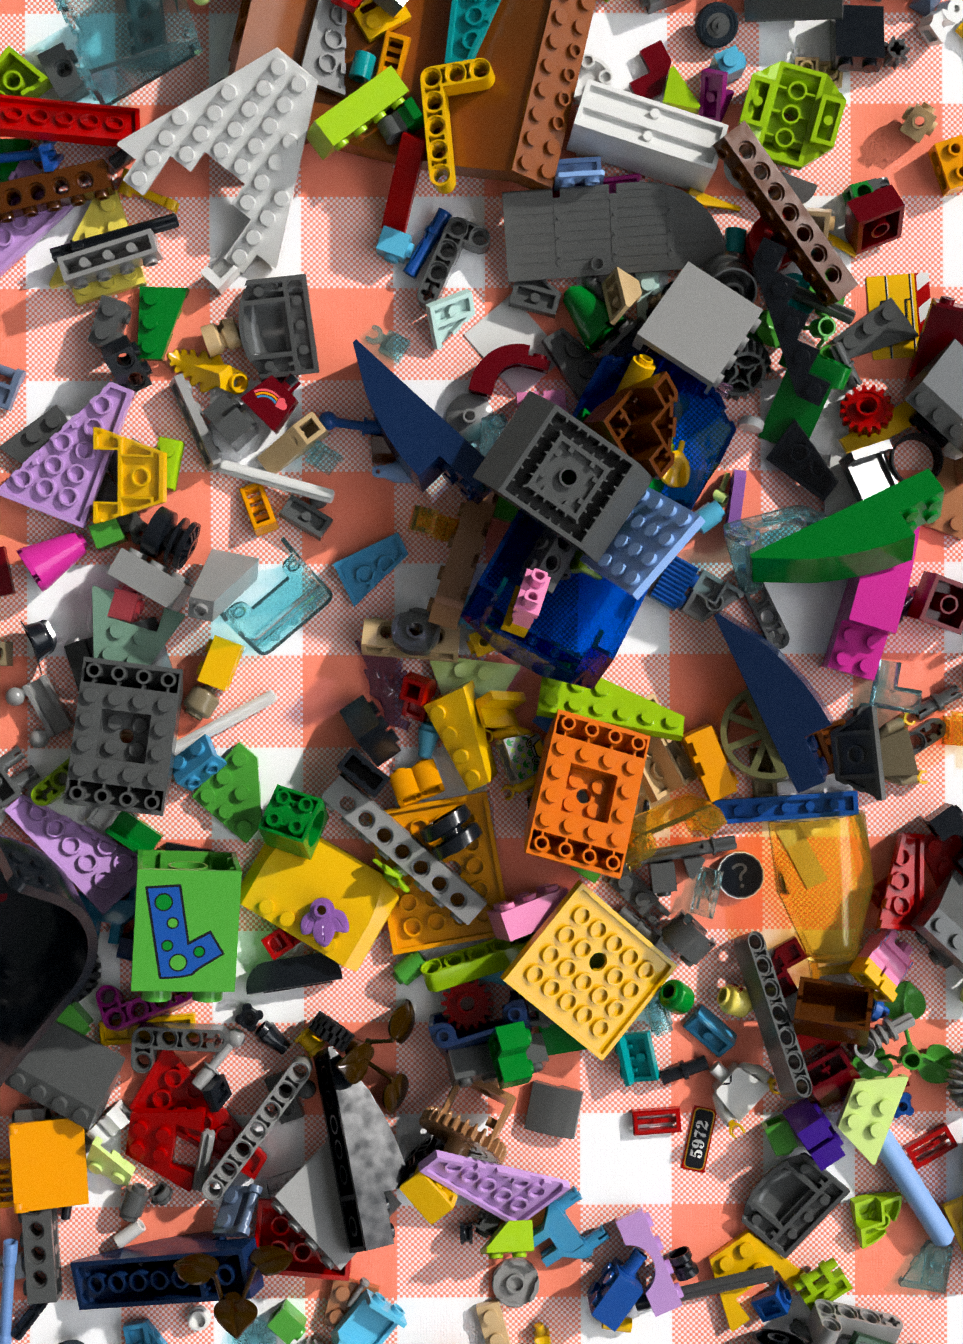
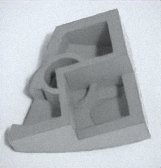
M704 569L699 574L700 577L695 586L687 594V600L678 611L702 623L735 600L742 598L745 592L727 581H722Z

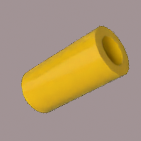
M646 354L633 356L615 394L624 388L651 377L656 368L653 359Z

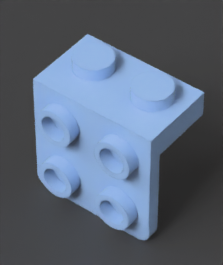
M601 156L559 159L553 183L554 191H559V188L603 185L605 171L601 167Z

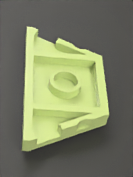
M458 658V663L430 661L441 695L473 680L476 699L490 690L506 691L521 666Z
M905 1074L886 1078L884 1076H877L872 1079H853L835 1124L873 1165L877 1162L909 1079Z

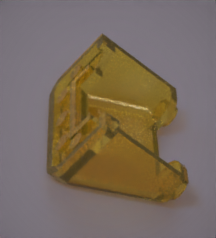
M690 792L635 815L625 857V863L629 871L640 868L642 861L654 855L657 844L653 835L684 822L689 832L699 831L703 833L706 839L715 835L727 824L723 812L719 807L706 799Z

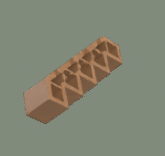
M491 491L478 505L473 500L470 502L466 501V503L461 502L457 514L461 519L456 534L451 533L447 545L451 550L446 565L440 566L437 575L440 583L435 598L430 597L426 611L430 612L428 622L453 630L457 629L499 495Z

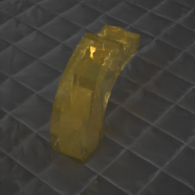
M413 505L407 531L429 539L448 542L451 533L456 534L460 520L441 515L438 510Z

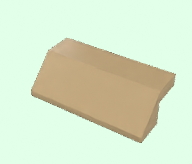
M654 692L644 697L659 704ZM650 737L641 785L650 802L653 803L671 791L688 785L697 778L679 741Z

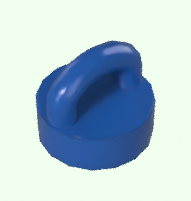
M873 998L871 1021L875 1022L879 1018L887 1017L890 1014V1010L884 1006V1002H877Z

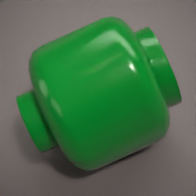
M672 979L662 985L658 998L660 1004L673 1014L682 1015L692 1008L695 996L693 990L680 980Z

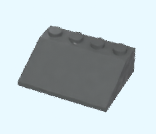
M953 338L900 393L905 401L963 453V346Z
M952 869L910 925L963 974V876L956 869Z
M55 1021L7 1078L5 1084L89 1130L102 1117L126 1058L80 1032Z

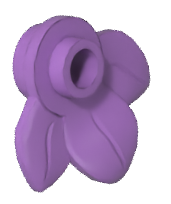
M318 898L311 904L310 912L303 916L300 928L303 935L313 933L316 942L323 947H327L332 941L335 931L341 933L349 932V922L345 913L335 909L331 900L328 898ZM320 905H323L326 908V913L324 915H321L318 912V908Z

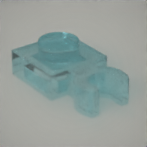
M373 325L372 329L378 332V336L374 339L366 336V341L371 345H381L378 352L400 364L411 341L392 330H389L387 335H385L379 326Z

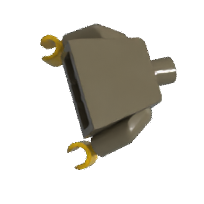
M911 711L899 714L897 718L886 722L879 729L884 781L898 786L928 783L927 780L920 779L921 774L927 773V771L917 768L909 730L906 727L915 724V721L908 722L906 716L912 713Z

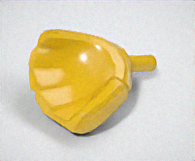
M683 440L679 441L677 450L672 451L675 453L674 464L661 478L663 483L671 488H684L689 482L690 463L683 453L685 441Z

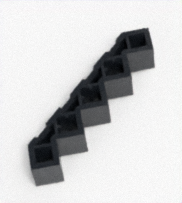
M763 237L752 262L796 395L820 406L832 381L810 371L821 348L799 338L810 315L788 305L799 284V281L778 272L788 247Z

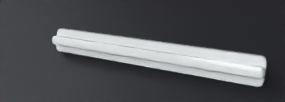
M223 460L220 464V473L325 503H332L335 496L333 489L228 460Z
M269 690L177 740L175 756L204 734L212 737L277 702L278 697L274 690Z

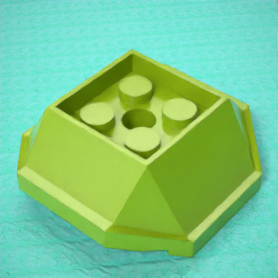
M779 61L762 71L760 70L752 74L738 125L744 120L775 164L801 170L834 148L847 100L839 92L827 73ZM784 114H791L794 117V121L786 120Z

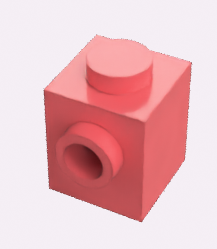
M123 585L122 590L114 588L115 593L107 616L132 623L136 622L138 614L141 615L144 609L145 601L142 600L143 595L136 594L137 591L125 585Z

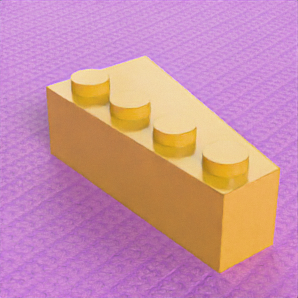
M473 680L433 698L423 706L468 791L489 783L498 774L491 745L487 741V730L481 724L474 702L477 699Z

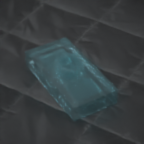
M707 866L701 867L697 874L689 912L713 919L723 871Z

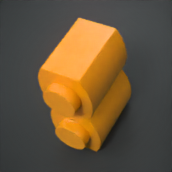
M421 759L411 768H398L393 774L388 776L391 778L390 783L400 808L413 805L422 799L433 797L445 791L434 759Z

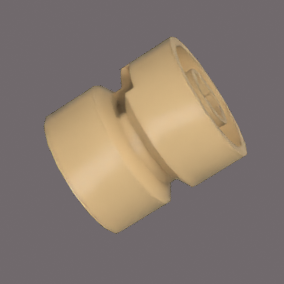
M233 316L220 320L219 325L210 323L200 327L205 345L211 357L224 353L225 348L234 350L243 347L240 332Z

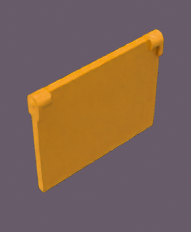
M66 1117L8 1124L13 1208L15 1214L89 1204L84 1127Z

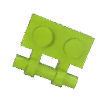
M834 1257L826 1262L822 1260L818 1263V1267L809 1273H802L799 1275L800 1278L793 1282L798 1292L807 1287L799 1294L810 1311L817 1299L834 1301L853 1289L840 1267L831 1272V1270L839 1266ZM825 1275V1277H823L822 1279L818 1280L813 1284L814 1281Z

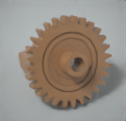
M480 1080L473 1082L474 1084L469 1086L505 1105L498 1120L490 1116L488 1117L485 1125L493 1129L489 1136H486V1128L481 1132L477 1130L478 1123L471 1127L469 1126V1119L464 1123L460 1121V1114L456 1118L452 1117L453 1112L449 1110L460 1090L459 1085L452 1086L440 1111L439 1107L430 1106L425 1108L418 1121L420 1122L419 1125L427 1130V1133L432 1134L441 1143L445 1144L442 1151L502 1165L507 1155V1147L503 1142H500L498 1137L516 1102V1097L502 1089L500 1090L497 1080L489 1083H483Z

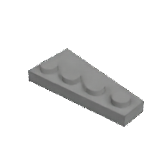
M317 0L300 66L318 80L317 88L343 98L346 90L344 75L346 74L345 25L347 23V10L331 3V0Z

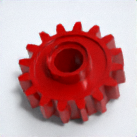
M864 384L862 385V390L859 391L854 387L852 395L849 393L845 394V401L840 403L839 418H843L842 426H848L849 433L855 432L858 437L867 435L869 438L874 433L879 435L882 428H888L889 421L893 419L894 404H890V395L884 397V389L877 392L875 391L876 385H873L869 390ZM863 410H869V411H871V412H870V413H864V412H862V411H863Z
M479 979L451 987L449 992L443 991L442 993L447 998V1000L441 1001L442 1006H447V1009L442 1013L443 1015H450L448 1019L449 1024L456 1021L457 1029L460 1028L461 1024L465 1025L466 1031L469 1030V1026L472 1024L475 1029H478L477 1022L481 1021L485 1024L487 1022L484 1017L485 1014L492 1015L488 1006H493L494 1002L487 999L492 993L484 991L487 987L485 983L481 986L478 985ZM464 997H471L474 1000V1005L471 1009L466 1010L461 1007L460 1002Z

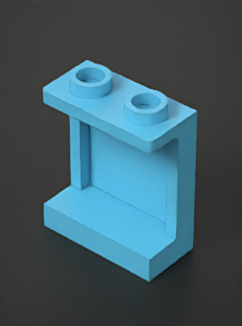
M366 1288L331 1331L332 1343L383 1344L397 1325L405 1328L407 1325L404 1316L405 1312L398 1304L394 1303L392 1305L379 1292L373 1293Z

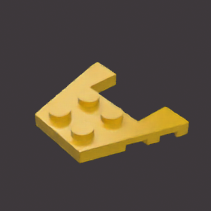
M93 427L94 450L118 451L117 502L93 501V523H103L166 503L167 453L106 429Z
M748 1229L708 1256L714 1278L771 1265L774 1271L777 1270L792 1290L795 1288L793 1282L800 1278L799 1275L805 1272L791 1263L789 1259L782 1257ZM753 1286L719 1293L732 1332L750 1320L748 1314L736 1298Z

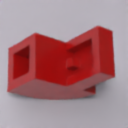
M409 672L404 676L399 699L404 700L401 715L422 723L426 721L428 714L423 706L435 696V679L415 672Z

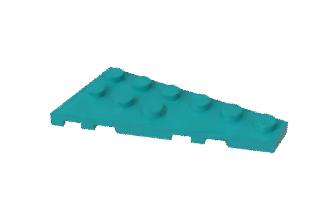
M452 0L445 64L475 59L501 0Z

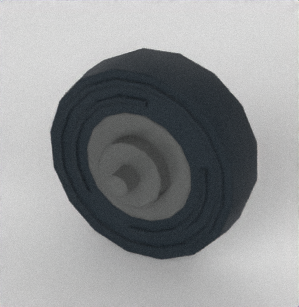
M713 2L707 4L699 11L695 20L697 38L709 48L727 46L734 39L738 31L739 22L737 14L726 3Z

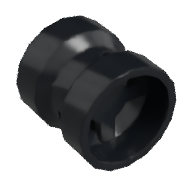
M688 1246L679 1247L668 1254L667 1257L671 1265L675 1267L674 1273L678 1281L689 1280L699 1273L696 1262L691 1259L692 1253Z

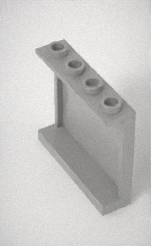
M688 261L637 333L632 346L640 351L645 344L708 385L704 391L707 394L712 386L717 389L725 377L721 374L724 368L730 370L737 359L734 356L737 350L742 352L750 340L746 337L748 333L754 334L762 321L758 318L763 309Z
M327 1136L324 1139L326 1142L275 1194H271L269 1197L273 1201L271 1203L272 1207L280 1215L284 1213L289 1219L288 1225L296 1233L301 1232L306 1238L304 1240L305 1244L312 1251L315 1252L317 1250L322 1256L321 1262L329 1270L332 1268L334 1270H342L356 1253H349ZM386 1191L384 1193L385 1197L389 1200L390 1211L388 1214L390 1217L402 1203L391 1191Z

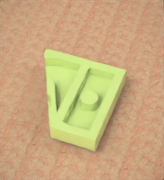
M96 1136L86 1159L87 1168L94 1174H101L109 1178L117 1185L127 1187L136 1167L123 1159L114 1149L110 1153L100 1146L103 1140Z

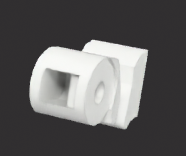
M963 0L942 1L937 6L936 11H932L927 16L921 18L917 29L930 47L944 43L947 31L942 26L958 24L962 20Z
M120 1099L105 1116H102L86 1132V1135L92 1141H94L96 1136L100 1137L103 1140L100 1145L102 1146L118 1130H121L130 1122L132 1110Z

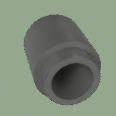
M133 1183V1185L127 1186L119 1207V1216L123 1220L137 1222L138 1218L142 1216L150 1194L144 1184Z

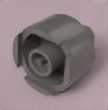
M683 909L661 930V936L664 938L662 942L670 950L676 949L681 954L680 959L689 967L693 964L697 965L717 944L713 937L708 939L705 936L708 931L689 913L685 915Z

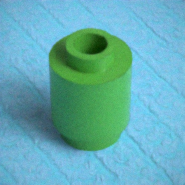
M419 951L410 952L393 966V977L400 985L404 983L408 986L422 975L421 966L426 962V959Z

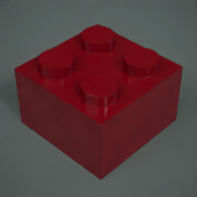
M892 184L846 202L844 235L856 255L901 238L905 204Z
M924 571L907 616L961 635L963 632V583L937 573Z

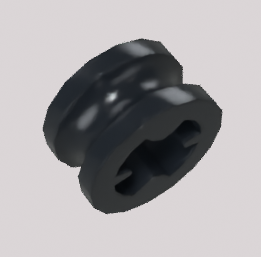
M460 1222L461 1245H464L465 1242L473 1244L472 1222H469L467 1225Z

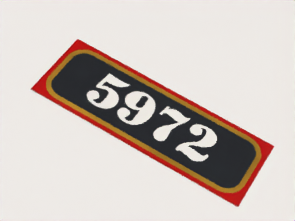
M694 1105L681 1168L705 1172L717 1115L715 1109Z

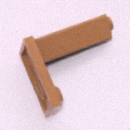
M943 456V467L936 477L945 490L941 516L931 524L926 523L921 526L963 540V457L954 460Z

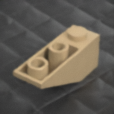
M311 411L292 425L257 459L266 471L277 474L329 436V433L314 412Z

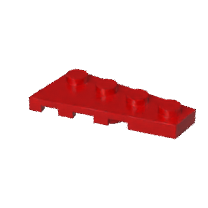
M902 832L897 835L876 928L918 932L910 923L924 906V834Z

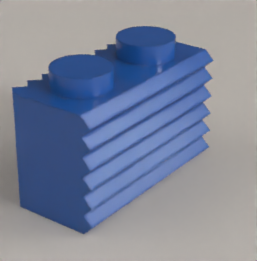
M676 556L661 573L648 598L670 611H675L676 608L681 609L687 600V596L684 594L689 587L693 588L700 577L696 574L699 568Z

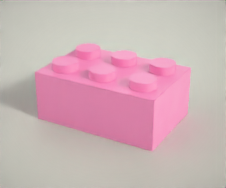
M545 883L537 886V891L533 893H528V891L515 895V900L507 902L503 900L493 904V909L488 910L487 914L496 939L511 942L538 931L567 895V887Z

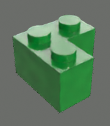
M524 1021L495 1027L487 1041L500 1090L526 1084L533 1077L534 1066L531 1059H528L526 1051L530 1043H532V1036L529 1028H525Z

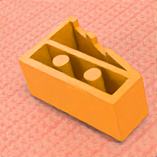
M703 724L683 733L681 742L707 800L712 803L738 791L736 787L738 780L733 770H729L727 765L729 760L723 748H720L719 738L712 725Z

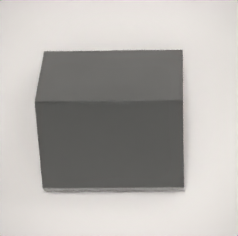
M701 855L681 858L686 875L692 880L695 879L705 862V858Z

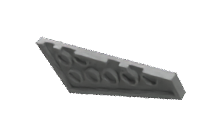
M55 405L3 443L0 449L23 464L36 450L43 447L50 440L51 436L59 432L69 419L60 407ZM107 471L95 501L117 502L118 486ZM137 512L117 518L123 535H127L130 529L136 526L137 523L144 522Z

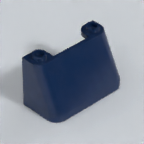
M511 989L509 1001L502 1005V1018L486 1022L485 1024H479L478 1029H475L474 1026L469 1027L468 1031L457 1029L456 1021L449 1024L448 1019L442 1015L441 1011L430 1014L428 1029L431 1039L442 1056L446 1057L450 1050L487 1043L495 1027L524 1021L525 1028H529L531 1032V1017L525 998L516 990Z

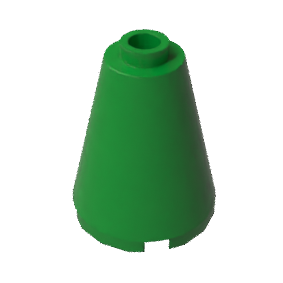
M580 285L571 286L565 291L563 303L586 349L590 353L601 351L599 347L614 335L616 337L620 335L617 330L623 325V322L627 321L624 316L615 325H612L605 302Z

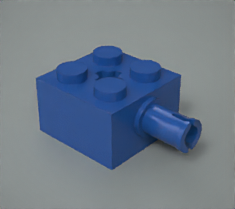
M636 1247L625 1263L614 1257L611 1263L607 1262L601 1271L602 1276L597 1282L594 1281L587 1291L591 1315L614 1332L643 1293L637 1271L647 1259V1256Z

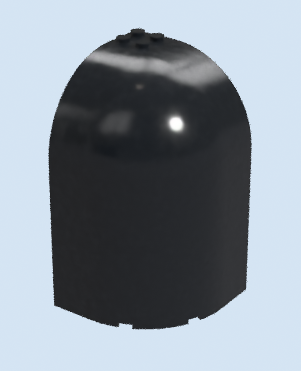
M0 834V894L7 893V899L0 902V1087L83 988L93 970L98 952L96 928L66 873L50 857L37 848Z

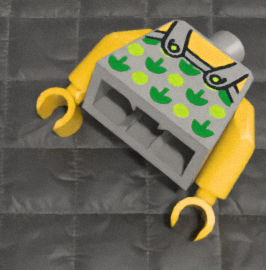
M515 725L507 728H497L495 731L486 729L491 734V739L488 743H492L495 738L498 739L495 741V745L509 784L504 785L500 792L505 789H509L512 792L511 795L505 797V800H511L516 792L522 793L534 787L545 740H541L539 733L532 734L529 729Z

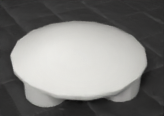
M587 53L583 55L573 99L579 103L581 102L587 79L612 86L613 75L605 61L594 57L592 54Z

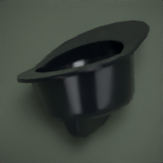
M20 620L22 628L32 644L37 665L42 675L40 662L54 652L57 643L56 634L47 620L24 625Z

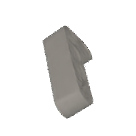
M817 1299L807 1320L814 1344H836L838 1338L850 1340L854 1330L896 1344L903 1329V1322L895 1315L824 1299Z

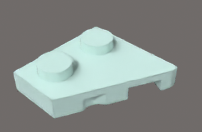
M469 289L425 304L433 347L437 350L441 349L444 346L442 342L450 334L455 335L461 329V326L475 315L473 295Z

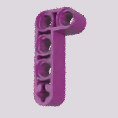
M103 985L96 992V1001L104 1025L108 1029L118 1032L194 1002L192 992H187V997L183 995L174 997L172 994L171 1000L162 1008L158 1006V1002L144 1001L141 999V996L125 1002L121 990L111 985ZM112 990L114 992V999L110 1003H106L105 994ZM139 1004H143L145 1011L142 1016L137 1017L135 1015V1008ZM120 1013L122 1016L121 1023L114 1026L112 1018L115 1014Z

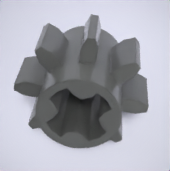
M892 36L889 44L884 42V68L889 66L896 70L899 63L903 65L906 63L908 58L905 55L910 51V47H906L904 38L899 40Z

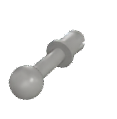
M231 1029L227 1046L222 1051H219L209 1064L206 1061L203 1062L204 1066L191 1081V1084L201 1092L215 1074L219 1075L216 1069L232 1049L243 1045L245 1034L241 1029Z

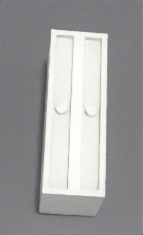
M587 79L566 150L586 157L601 156L602 162L687 190L692 187L704 193L719 160L713 145L726 135L729 125Z

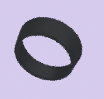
M910 433L899 439L889 455V462L899 482L905 479L899 475L895 468L894 452L899 444L908 440L919 441L929 448L933 456L931 472L935 478L939 475L943 467L944 457L940 445L934 438L924 433Z

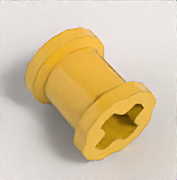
M308 1026L293 1040L308 1052L309 1058H312L326 1043L324 1040L320 1041Z

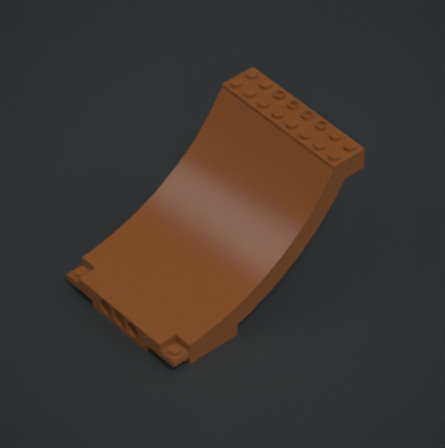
M242 0L228 61L231 62L228 76L277 47L300 65L317 0ZM408 0L405 6L411 15V21L391 31L411 38L401 80L409 90L404 99L407 100L412 96L422 114L420 76L427 67L445 64L452 0ZM501 0L475 59L484 58L490 63L495 75L493 86L483 91L448 96L456 176L511 181L530 190L553 188L596 0ZM373 1L362 7L360 11L362 14H365L378 5ZM347 11V23L345 25V96L342 98L317 88L308 130L316 119L364 85L349 78V71L356 50L367 51L376 57L371 79L376 76L385 35L368 43L349 11ZM392 41L390 43L391 47L402 49L403 45L399 43H395ZM388 51L387 56L400 59V54ZM385 62L384 66H392L394 69L398 68V64ZM487 71L480 72L477 77L485 76ZM463 75L456 76L453 81H459ZM438 79L432 80L429 86L435 85ZM441 103L434 104L431 110L438 109ZM391 107L385 112L386 116L392 115L396 110H393ZM372 122L367 126L368 129L357 138L355 136L352 137L349 143L340 151L395 164L400 142L388 145L377 128L378 123ZM425 127L417 130L413 135L425 138ZM443 127L435 129L433 134L440 133ZM306 138V141H305V145L308 144V143H310V142L307 140V138ZM425 149L421 170L428 171L427 149ZM445 151L439 152L436 158H442Z

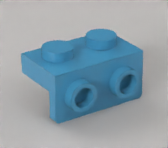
M204 734L174 758L172 773L176 784L189 791H193L219 772L227 763L225 759L217 755L211 737Z

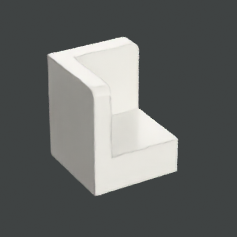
M221 258L212 269L206 266L200 272L204 279L221 295L241 275L239 269L235 265H231L224 258Z

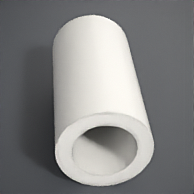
M138 1218L137 1222H132L114 1236V1241L118 1247L123 1248L146 1230L142 1220Z

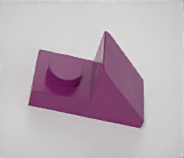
M709 68L701 71L700 109L698 115L722 122L734 95L733 90L726 89L728 72Z

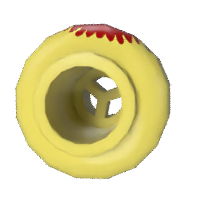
M729 983L720 989L717 1002L722 1012L743 1018L753 1010L746 987Z

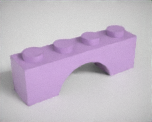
M641 1207L616 1218V1224L625 1245L642 1248L651 1256L654 1262V1276L650 1284L645 1288V1293L655 1317L682 1306L680 1298L684 1297L679 1282L674 1284L670 1274H673L674 1270L669 1259L664 1260L661 1254V1250L664 1247L659 1235L654 1236L650 1228L654 1226L649 1211L644 1213Z

